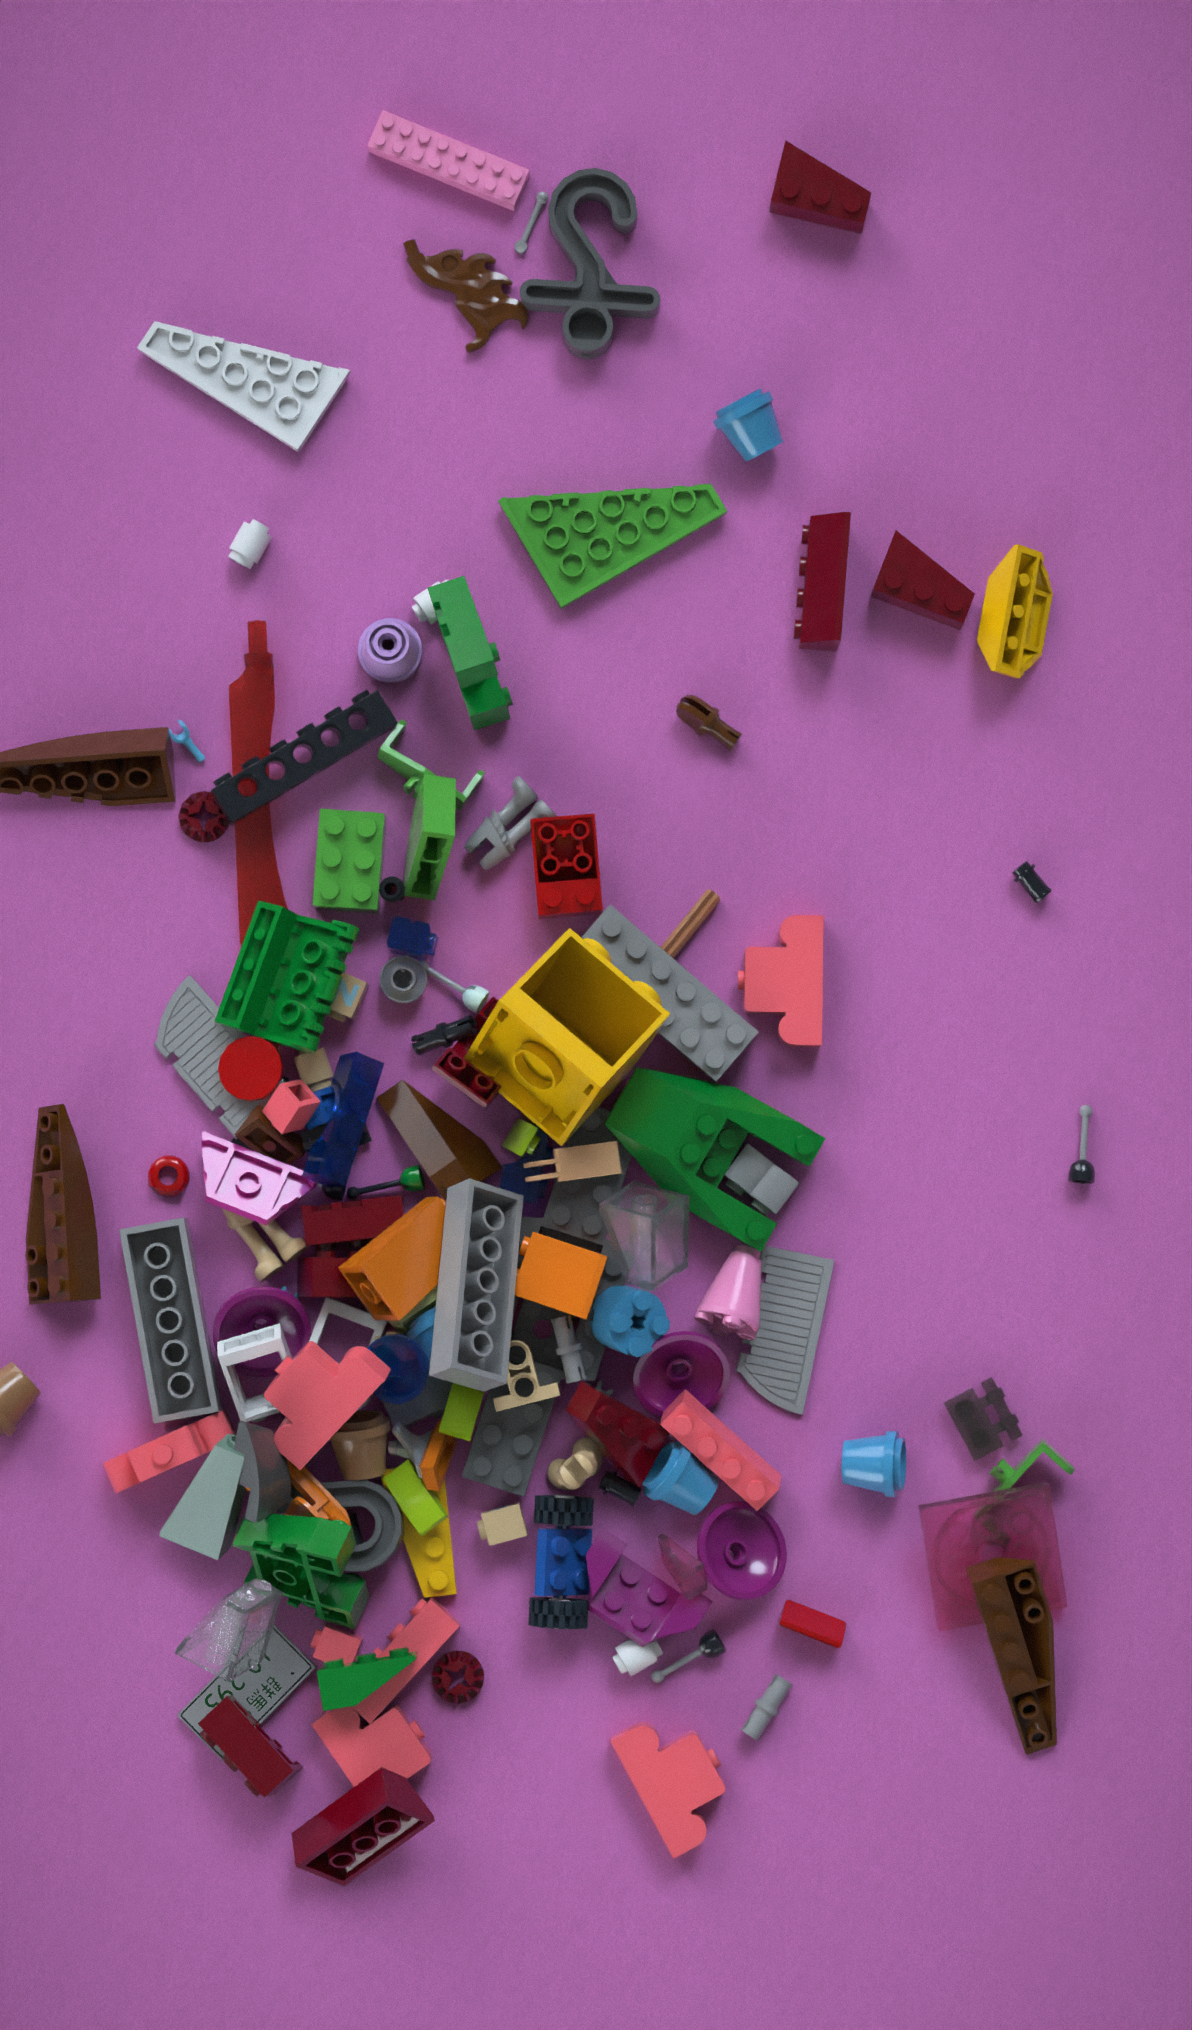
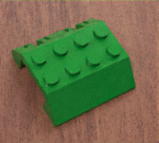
M258 900L214 1022L254 1037L263 1038L269 1042L308 1053H315L320 1042L319 1035L323 1034L325 1028L322 1026L324 1018L330 1014L332 1009L330 1005L334 1003L343 978L341 974L345 972L347 967L344 964L346 957L352 953L354 947L352 943L356 942L360 928L337 920H332V923L298 915L283 906Z

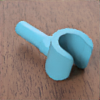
M178 720L184 730L180 735H175L169 728L172 740L176 743H182L200 763L205 759V756L189 737L190 732L185 722Z

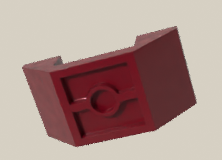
M494 996L475 1018L477 1027H473V1029L477 1028L478 1034L499 1001ZM476 1034L460 1039L452 1049L448 1048L433 1065L432 1070L487 1110L500 1094L499 1090L502 1086L464 1059L478 1035Z

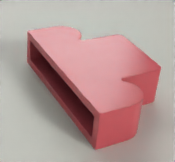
M824 915L789 916L782 922L778 932L779 941L785 947H747L744 952V971L738 970L737 989L744 990V1012L746 1014L784 1015L778 1024L777 1034L781 1042L787 1046H822Z
M309 1341L293 1359L286 1356L275 1369L278 1375L264 1392V1398L286 1416L274 1434V1442L278 1451L301 1470L385 1381L391 1368L372 1351L361 1346L349 1349L340 1364L313 1341Z
M226 1409L102 1464L116 1494L212 1451L214 1446L227 1434L236 1435V1432Z
M393 1705L377 1716L371 1724L367 1723L364 1726L361 1725L362 1716L351 1706L329 1710L311 1724L354 1787L381 1767L408 1779L427 1766L432 1759L431 1751L422 1740L426 1736L423 1729L416 1720L410 1722L399 1705Z
M646 1722L636 1723L610 1737L611 1744L673 1859L701 1844L706 1837L707 1828L703 1816L694 1809L725 1792V1784L716 1769L722 1765L713 1748L706 1750L698 1733L693 1730L658 1748V1732L653 1725Z

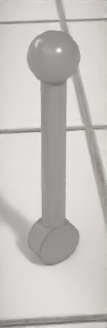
M541 191L536 195L537 203L523 236L514 246L518 254H524L527 251L526 242L542 205L549 198L546 192Z

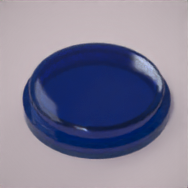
M389 1334L375 1340L367 1348L391 1368L385 1381L373 1392L377 1398L387 1403L402 1404L413 1400L425 1389L429 1379V1362L424 1350L413 1339L400 1334Z

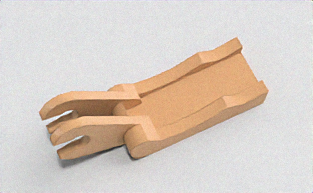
M618 1141L553 1149L554 1159L523 1164L524 1168L551 1164L556 1166V1173L525 1177L526 1182L557 1178L558 1182L623 1173Z

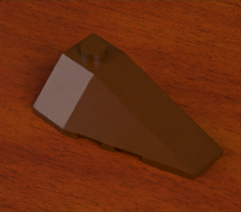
M401 1080L376 1097L445 1201L447 1198V1188L469 1178L483 1182L502 1169V1166L481 1138L404 1080Z

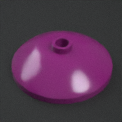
M252 1287L242 1290L225 1301L215 1316L213 1323L215 1349L218 1353L217 1342L280 1323L293 1359L311 1338V1324L308 1313L299 1300L281 1289ZM259 1319H264L267 1321L263 1325H259L256 1323V1321ZM278 1351L234 1364L238 1373L247 1376L271 1377L278 1375L275 1369L282 1360Z
M679 1331L661 1336L651 1346L653 1348L652 1351L637 1357L632 1371V1384L636 1397L643 1407L662 1417L663 1411L685 1389L709 1410L724 1395L730 1379L729 1363L723 1349L711 1338L696 1332ZM677 1362H682L679 1366H673Z
M744 1501L723 1504L708 1514L700 1527L697 1538V1556L705 1577L716 1590L727 1597L736 1600H752L762 1597L772 1591L783 1576L787 1560L785 1539L777 1522L762 1508L756 1511L750 1504ZM729 1550H731L734 1554L733 1559H731L729 1556Z

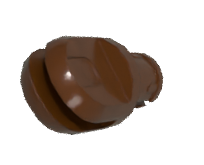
M694 695L682 697L680 703L677 704L676 713L683 722L696 730L699 736L709 734L727 747L728 750L734 747L742 735L741 732H738L719 718V710L716 707H711Z

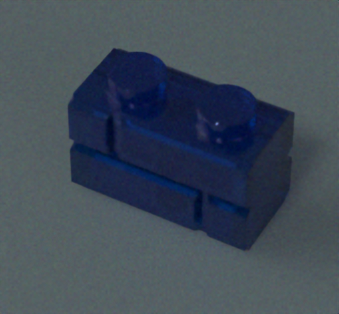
M395 916L392 919L386 944L393 954L409 955L412 958L424 961L428 959L429 955H435L439 937L433 933L428 923L416 920L412 923L411 919Z

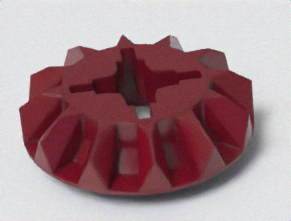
M202 791L191 794L181 804L178 815L180 826L183 832L192 840L203 843L212 842L220 838L228 829L229 822L214 800L211 792ZM203 803H205L208 813L218 815V817L207 820L205 830H203L199 819L191 817V815L201 813Z
M456 1650L444 1654L438 1659L432 1671L434 1690L443 1700L454 1704L469 1702L479 1694L484 1683V1671L481 1663L475 1656L465 1651ZM466 1665L467 1668L463 1677L470 1686L458 1683L450 1689L452 1677L445 1669L458 1672L459 1669Z

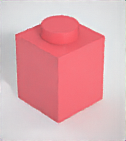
M299 1079L279 1084L262 1112L271 1121L272 1126L281 1134L303 1129L321 1101L305 1082Z
M326 1624L323 1631L317 1629L310 1645L311 1648L315 1649L313 1658L323 1662L343 1658L344 1664L354 1662L363 1637Z

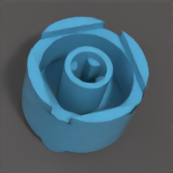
M616 1285L607 1288L597 1297L592 1308L594 1316L593 1322L591 1321V1330L597 1341L605 1347L635 1357H641L652 1351L653 1348L651 1346L656 1340L667 1333L670 1327V1321L659 1298L650 1292L631 1286Z

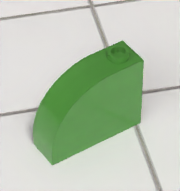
M429 774L423 775L413 810L404 869L405 893L403 896L429 900L436 899L455 838V778Z

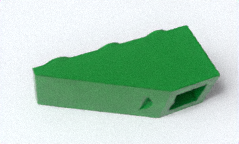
M404 1647L389 1650L390 1656L376 1658V1653H368L356 1656L357 1662L344 1664L343 1658L324 1661V1667L317 1670L323 1711L356 1706L415 1661L418 1657L417 1651L409 1653V1648Z

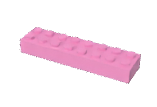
M384 110L381 112L367 145L368 152L512 211H515L530 176V171L527 168Z

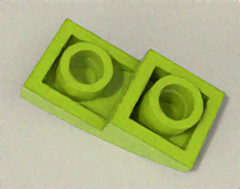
M517 1118L501 1147L522 1158L526 1152L532 1155L541 1139L536 1135L539 1129Z
M453 1383L439 1433L470 1441L484 1392Z
M407 1459L383 1478L398 1505L420 1535L424 1536L448 1517L436 1492L427 1490L422 1478L418 1477L413 1461Z

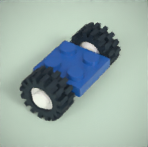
M535 1495L534 1523L556 1525V1528L538 1529L534 1595L553 1597L530 1598L528 1625L551 1629L587 1628L589 1601L567 1598V1596L589 1595L590 1584L586 1553L592 1545V1529L570 1528V1525H593V1498L572 1495Z

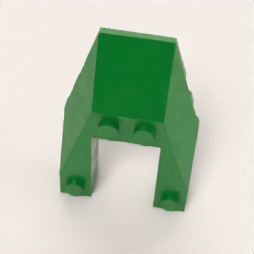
M640 1067L635 1068L604 1122L618 1141L644 1168V1171L663 1190L669 1200L760 1252L777 1223L717 1188L747 1134L753 1135L796 1162L809 1167L826 1139L736 1087Z

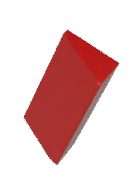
M792 1600L785 1601L778 1619L779 1625L835 1648H841L846 1630V1622Z

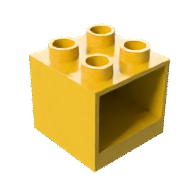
M569 928L499 999L464 1059L500 1084L502 1087L499 1093L562 1146L631 1072L670 1013L662 1007L659 995L651 986L641 981H632L612 964L611 957L604 946L590 938L582 939Z

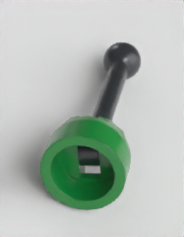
M420 1165L410 1166L403 1170L400 1178L397 1180L363 1188L350 1187L346 1194L349 1199L354 1200L361 1194L400 1185L409 1192L425 1190L423 1172Z

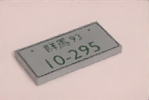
M270 1620L177 1716L223 1761L222 1757L225 1754L217 1745L211 1747L202 1738L200 1732L203 1729L198 1723L226 1696L233 1695L261 1724L317 1666Z

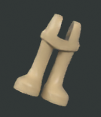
M221 1208L227 1218V1226L230 1229L236 1230L255 1255L258 1265L254 1274L260 1283L268 1280L285 1267L279 1257L273 1253L251 1224L253 1220ZM275 1219L268 1225L259 1223L278 1249L286 1264L294 1261L309 1247L306 1246L303 1238H292Z
M582 1437L578 1439L573 1445V1455L567 1460L558 1458L550 1463L547 1474L552 1485L562 1490H576L583 1486L586 1478L598 1473L602 1465L603 1455L591 1438Z

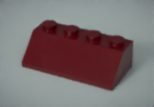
M851 512L810 516L809 525H803L801 544L807 545L806 557L800 556L799 576H804V589H797L796 607L802 608L801 620H795L793 639H799V649L837 652L842 634Z
M381 1767L291 1833L295 1865L297 1868L345 1886L435 1821L434 1815L406 1777Z

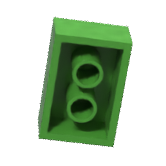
M320 809L312 904L315 909L380 914L381 895L379 886L383 876L387 824L385 813Z

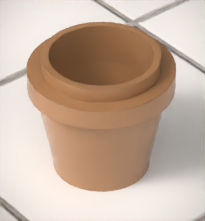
M12 1361L0 1369V1437L3 1434L10 1437L17 1431L15 1427L41 1394L35 1384Z
M375 1410L356 1411L329 1439L331 1440L343 1479L365 1480L381 1476L386 1472L387 1436L391 1430L390 1418L383 1416L382 1412Z

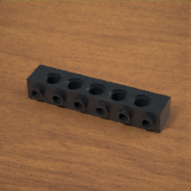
M368 690L363 691L351 699L353 705L342 710L339 706L325 714L324 718L326 721L315 727L313 723H310L297 731L298 738L290 743H287L284 739L270 747V755L261 760L258 756H255L241 765L243 771L233 777L229 772L213 782L216 787L211 789V795L231 826L395 728L398 722L379 691L376 690L371 694ZM355 714L363 716L366 720V727L362 730L353 729L349 724V717ZM326 731L335 732L339 738V743L333 747L326 746L321 740L322 733ZM300 747L308 749L311 753V760L307 763H299L294 758V750ZM270 764L280 765L284 770V776L278 780L270 779L266 774L267 766ZM244 780L253 782L256 786V793L249 797L243 796L238 790L239 783Z

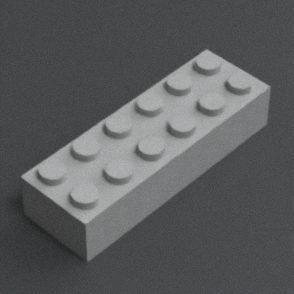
M612 905L605 909L581 937L582 939L590 938L599 942L608 951L612 964L632 981L644 982L657 992L661 999L662 1007L670 1013L658 1034L712 1081L716 1082L758 1034L754 1027Z
M470 1178L447 1188L429 1376L483 1392L507 1384L523 1195Z
M183 1217L119 1229L154 1424L223 1410L188 1218Z

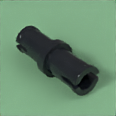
M467 1015L448 1024L441 1022L436 1025L435 1029L412 1036L411 1041H417L412 1043L413 1049L420 1056L442 1046L444 1048L451 1047L455 1041L478 1034V1029H473V1027H477V1023L472 1015Z

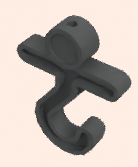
M598 168L578 170L563 178L553 191L548 207L551 234L576 271L575 279L573 281L529 279L520 288L521 303L527 310L566 313L562 323L564 344L570 353L585 360L596 359L605 354L610 348L613 340V321L611 316L648 319L656 316L660 309V295L653 287L620 285L615 282L605 267L603 259L574 217L580 205L588 201H597L608 207L611 212L612 225L619 233H630L637 225L636 200L628 184L613 172Z
M319 1451L305 1465L307 1470L309 1469L310 1465L318 1455ZM367 1480L321 1483L344 1509L364 1507L373 1514L375 1519L373 1536L367 1542L355 1546L344 1570L348 1572H369L385 1565L398 1551L404 1536V1515L395 1498L384 1487ZM291 1484L290 1501L271 1514L286 1513L293 1499L296 1497L305 1498ZM246 1512L237 1524L236 1535L245 1519Z

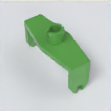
M401 719L380 747L377 758L408 780L404 784L403 789L408 795L414 789L412 797L417 799L423 775L435 774L426 767L392 749L406 728L407 722ZM480 769L475 774L462 794L456 790L455 809L459 811L463 809L483 780L484 771Z
M1043 1438L1014 1468L1002 1458L997 1463V1467L994 1466L989 1474L1000 1483L974 1511V1517L1005 1544L1010 1541L1011 1537L986 1512L1013 1486L1041 1453L1045 1452L1069 1475H1072L1075 1471V1468Z

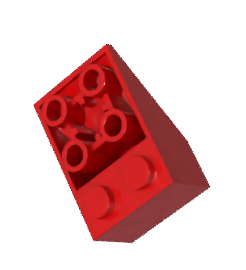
M595 813L530 819L539 919L602 914L603 905Z

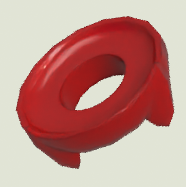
M165 1155L156 1159L148 1171L149 1187L164 1197H174L183 1193L190 1181V1171L187 1164L181 1158L173 1155ZM167 1166H171L177 1171V1179L171 1185L162 1184L159 1179L160 1171Z

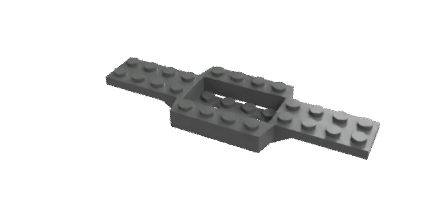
M598 1107L568 1139L566 1147L618 1141L604 1124L611 1111ZM619 1141L622 1174L558 1182L556 1178L544 1218L522 1217L519 1251L524 1236L531 1238L532 1232L539 1233L541 1230L545 1236L593 1252H598L602 1249L601 1254L608 1256L587 1320L580 1318L575 1333L577 1343H581L582 1346L579 1352L585 1376L587 1377L584 1380L591 1381L596 1379L605 1346L597 1341L591 1330L594 1302L607 1288L616 1285L624 1286L626 1284L634 1258L633 1254L606 1238L632 1156ZM518 1255V1269L521 1268L524 1256ZM518 1296L514 1297L513 1314L519 1299ZM523 1299L511 1341L520 1340L529 1346L540 1386L558 1382L559 1386L561 1379H566L561 1356L556 1354L555 1349L558 1348L554 1328L548 1338L540 1339L534 1334L533 1327L539 1320H547L551 1323V1319L571 1314ZM571 1315L572 1324H574L576 1316ZM518 1345L510 1347L509 1361L515 1365L523 1363L526 1358L525 1350ZM520 1378L515 1384V1390L520 1396L526 1397L533 1393L534 1384L528 1378ZM507 1383L488 1391L462 1477L525 1496L555 1397L496 1412L493 1398L510 1394Z

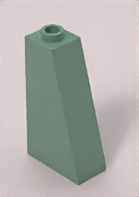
M227 1434L214 1446L161 1529L160 1537L216 1560H219L231 1548L246 1493V1488L239 1484L245 1454L234 1450L236 1435Z

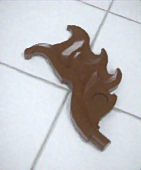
M415 239L403 243L408 256L406 261L414 274L426 285L456 296V308L474 328L476 333L475 340L465 346L467 353H472L485 346L489 341L490 333L506 320H517L520 322L521 328L525 329L528 323L527 309L519 300L507 296L501 290L503 284L512 286V281L501 273L491 272L485 268L486 263H496V259L491 255L476 253L462 260L463 250L450 249L433 256H424L423 253L419 252Z

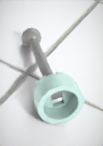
M419 961L424 966L426 973L462 994V1001L469 1010L476 1014L480 1012L490 995L488 990L477 985L464 988L429 967L427 961Z

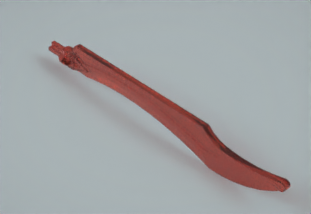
M254 620L247 622L249 653L243 655L245 670L239 679L228 686L232 777L243 771L241 765L251 758L258 756L261 760L270 755L269 748L275 709L273 654L268 652L267 621ZM267 766V768H266V774H267L268 777H269V766ZM244 780L239 783L238 790L243 796L249 797L256 793V786L253 782ZM270 803L234 824L239 941L241 946L258 900L288 909L277 867ZM269 1042L272 1045H274L277 1050L279 1049L280 1044Z

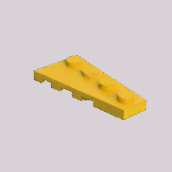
M388 1468L386 1469V1472L383 1475H381L384 1488L391 1495L392 1493L389 1490L383 1478L386 1477L396 1468ZM445 1478L440 1491L435 1492L448 1517L424 1536L420 1535L402 1511L404 1515L403 1540L424 1598L457 1594Z

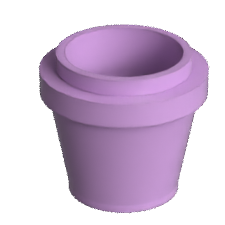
M395 618L381 619L368 626L361 635L358 644L360 663L366 673L377 681L397 683L406 680L414 674L421 663L423 649L420 637L416 630L405 621ZM385 640H392L394 642L393 649H383V642Z

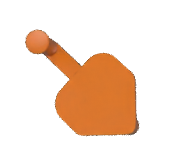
M287 1459L291 1484L305 1499L301 1497L293 1499L286 1510V1515L318 1517L331 1521L341 1520L351 1526L347 1511L304 1466L299 1470Z

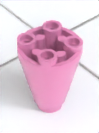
M737 1245L735 1251L730 1253L698 1305L694 1319L700 1323L710 1325V1332L720 1336H727L728 1332L737 1333L741 1338L755 1340L760 1325L762 1261L759 1259L761 1253L758 1250L744 1245Z

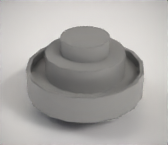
M397 956L390 959L383 966L380 973V985L382 991L390 1000L397 1003H410L423 995L427 987V974L424 966L417 959L410 956Z

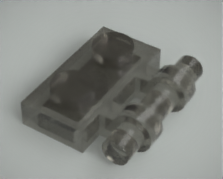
M992 1377L981 1382L986 1392L984 1396L978 1398L971 1387L943 1402L974 1461L1003 1447L998 1436L999 1433L1006 1430L1011 1441L1023 1435L1017 1425L1019 1420L1016 1414H1011L1003 1398L1006 1396L1001 1387H997ZM990 1404L993 1405L1000 1419L994 1424L991 1423L984 1410Z

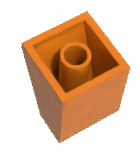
M532 1232L531 1238L524 1236L518 1254L524 1256L521 1268H517L515 1296L587 1320L608 1256L536 1232Z

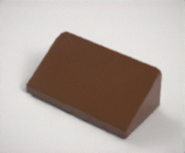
M258 1105L236 1131L235 1136L253 1151L292 1165L304 1155L305 1149L302 1137L294 1131L281 1134L272 1126L271 1121L262 1112L264 1107Z

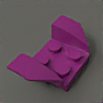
M602 1528L586 1553L591 1591L588 1610L642 1647L655 1642L659 1638L695 1629L713 1601L689 1585L681 1593L623 1555L622 1552L628 1544Z

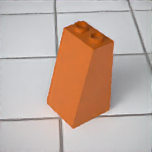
M438 1196L425 1197L338 1267L374 1320H401L438 1285L446 1201Z

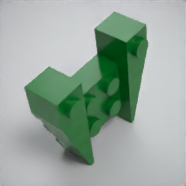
M465 576L428 587L437 622L474 731L511 719L508 707L512 706L513 702L508 687L501 688L497 678L498 672L495 662L501 661L495 642L488 644Z
M270 1514L258 1523L244 1519L232 1544L235 1548L249 1551L253 1564L245 1578L244 1585L266 1595L269 1591L288 1597L287 1604L297 1609L300 1603L316 1610L315 1617L352 1629L356 1628L370 1595L366 1579L355 1573H343L356 1546L352 1526L341 1520L331 1521L318 1517Z

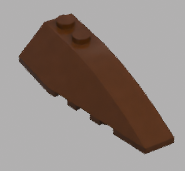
M146 728L75 735L0 752V793L21 795L22 792H31L38 794L40 798L52 799V795L71 797L72 802L83 803L84 799L102 801L101 805L105 806L176 802L174 753L169 728Z

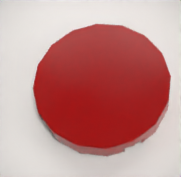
M247 1036L235 1040L226 1047L220 1056L218 1072L220 1082L227 1092L238 1099L254 1102L263 1100L275 1092L281 1077H283L284 1065L282 1056L274 1045L263 1038Z

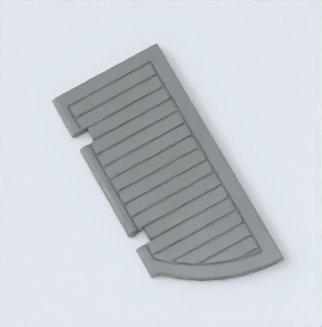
M189 975L176 989L166 1005L154 1046L165 1059L175 1053L179 1060L172 1067L212 1112L220 1106L224 1109L225 1113L219 1120L237 1139L235 1133L258 1105L265 1107L273 1093L263 1100L250 1102L238 1099L226 1091L220 1082L218 1072L220 1056L229 1044L239 1038H243L244 1035L240 1031L214 1022L219 1007L193 977Z
M764 1246L760 1252L759 1259L762 1261L761 1272L767 1274L765 1283L761 1282L760 1325L755 1340L742 1339L743 1344H751L752 1346L750 1355L739 1353L736 1372H740L747 1382L768 1401L785 1410L803 1415L834 1260Z

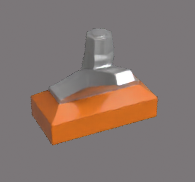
M438 1420L434 1429L422 1436L411 1433L400 1423L394 1425L392 1433L398 1440H391L389 1442L388 1449L390 1455L412 1460L416 1466L418 1477L422 1478L426 1489L440 1491L457 1446L456 1437L439 1433L442 1420Z

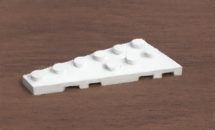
M154 321L137 347L144 355L297 452L301 450L351 374V371L340 367L338 369L323 365L320 362L306 361L290 357L288 354L244 343L238 344L226 341L224 338L210 337L194 333L192 330Z

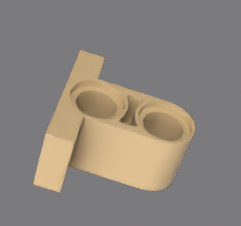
M513 1340L510 1342V1347L521 1346L526 1352V1358L523 1363L517 1365L509 1361L507 1383L510 1394L493 1398L496 1412L561 1395L558 1382L540 1386L532 1352L523 1341ZM528 1378L533 1382L534 1390L531 1395L523 1397L516 1392L515 1384L518 1379Z

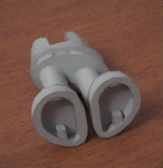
M520 776L513 780L512 788L514 795L509 803L499 813L493 809L489 818L485 817L483 823L471 835L464 846L470 855L482 847L487 840L495 846L479 863L485 870L494 867L503 859L511 856L510 853L516 850L514 846L531 831L530 819L557 816L540 799L522 820L512 829L506 831L505 827L522 810L538 798L537 794Z

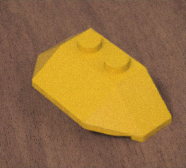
M1019 544L1013 545L988 577L977 635V643L991 671L1015 679L1021 678L1024 672L1042 656L1053 596L1049 575L1043 564L1045 561L1043 553Z

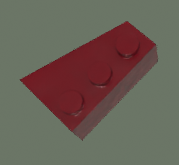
M785 140L769 212L862 234L872 192Z
M895 530L870 597L961 630L975 593Z
M403 1196L301 1206L306 1246H316L317 1251L336 1250V1243L349 1242V1248L366 1246L368 1239L376 1238L405 1214Z
M315 1251V1257L298 1258V1297H358L338 1269L339 1266L358 1251H347V1258H335V1251Z
M581 1381L566 1408V1412L587 1437L591 1438L597 1445L598 1450L612 1463L618 1474L641 1488L670 1433L654 1419Z
M233 1695L226 1696L198 1723L203 1729L200 1732L202 1738L211 1747L217 1745L225 1754L222 1757L223 1761L234 1772L238 1769L247 1778L244 1782L245 1785L257 1797L260 1794L264 1798L275 1795L303 1768L297 1760L293 1763L281 1750L282 1745L276 1739L272 1740L260 1727L261 1724Z

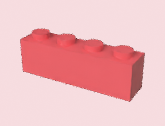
M686 1389L663 1411L660 1425L756 1511L780 1489L782 1475Z
M431 1597L428 1602L422 1598L409 1612L413 1618L404 1627L399 1623L387 1636L391 1641L383 1651L377 1647L372 1652L376 1653V1658L390 1656L389 1650L408 1647L409 1653L417 1651L418 1657L359 1704L351 1706L369 1724L374 1721L460 1626L461 1623L435 1598Z

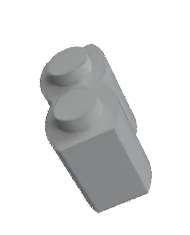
M749 1144L745 1146L724 1175L729 1179L725 1184L739 1196L746 1192L754 1199L751 1205L766 1216L769 1212L776 1215L799 1185L798 1181Z

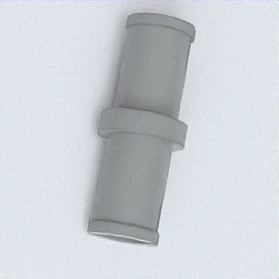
M571 1315L551 1319L558 1348L555 1350L556 1354L561 1356L566 1384L587 1379L579 1352L582 1346L581 1343H577Z
M775 1674L761 1699L757 1698L754 1702L756 1707L740 1730L759 1741V1737L771 1718L778 1715L779 1711L777 1709L793 1685Z

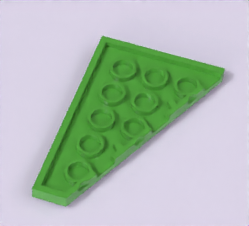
M698 484L688 487L682 485L658 489L636 488L624 489L623 491L606 490L581 494L579 492L560 493L550 496L530 495V497L520 498L503 497L498 500L500 507L561 609L727 514V509L712 484Z

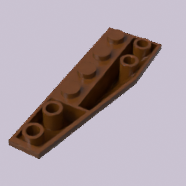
M64 1104L39 1107L25 1253L28 1272L27 1290L29 1293V1305L101 1299L98 1238L93 1200L77 1137Z
M995 1557L965 1567L1025 1754L1027 1755L1057 1745L1053 1618L1035 1561Z

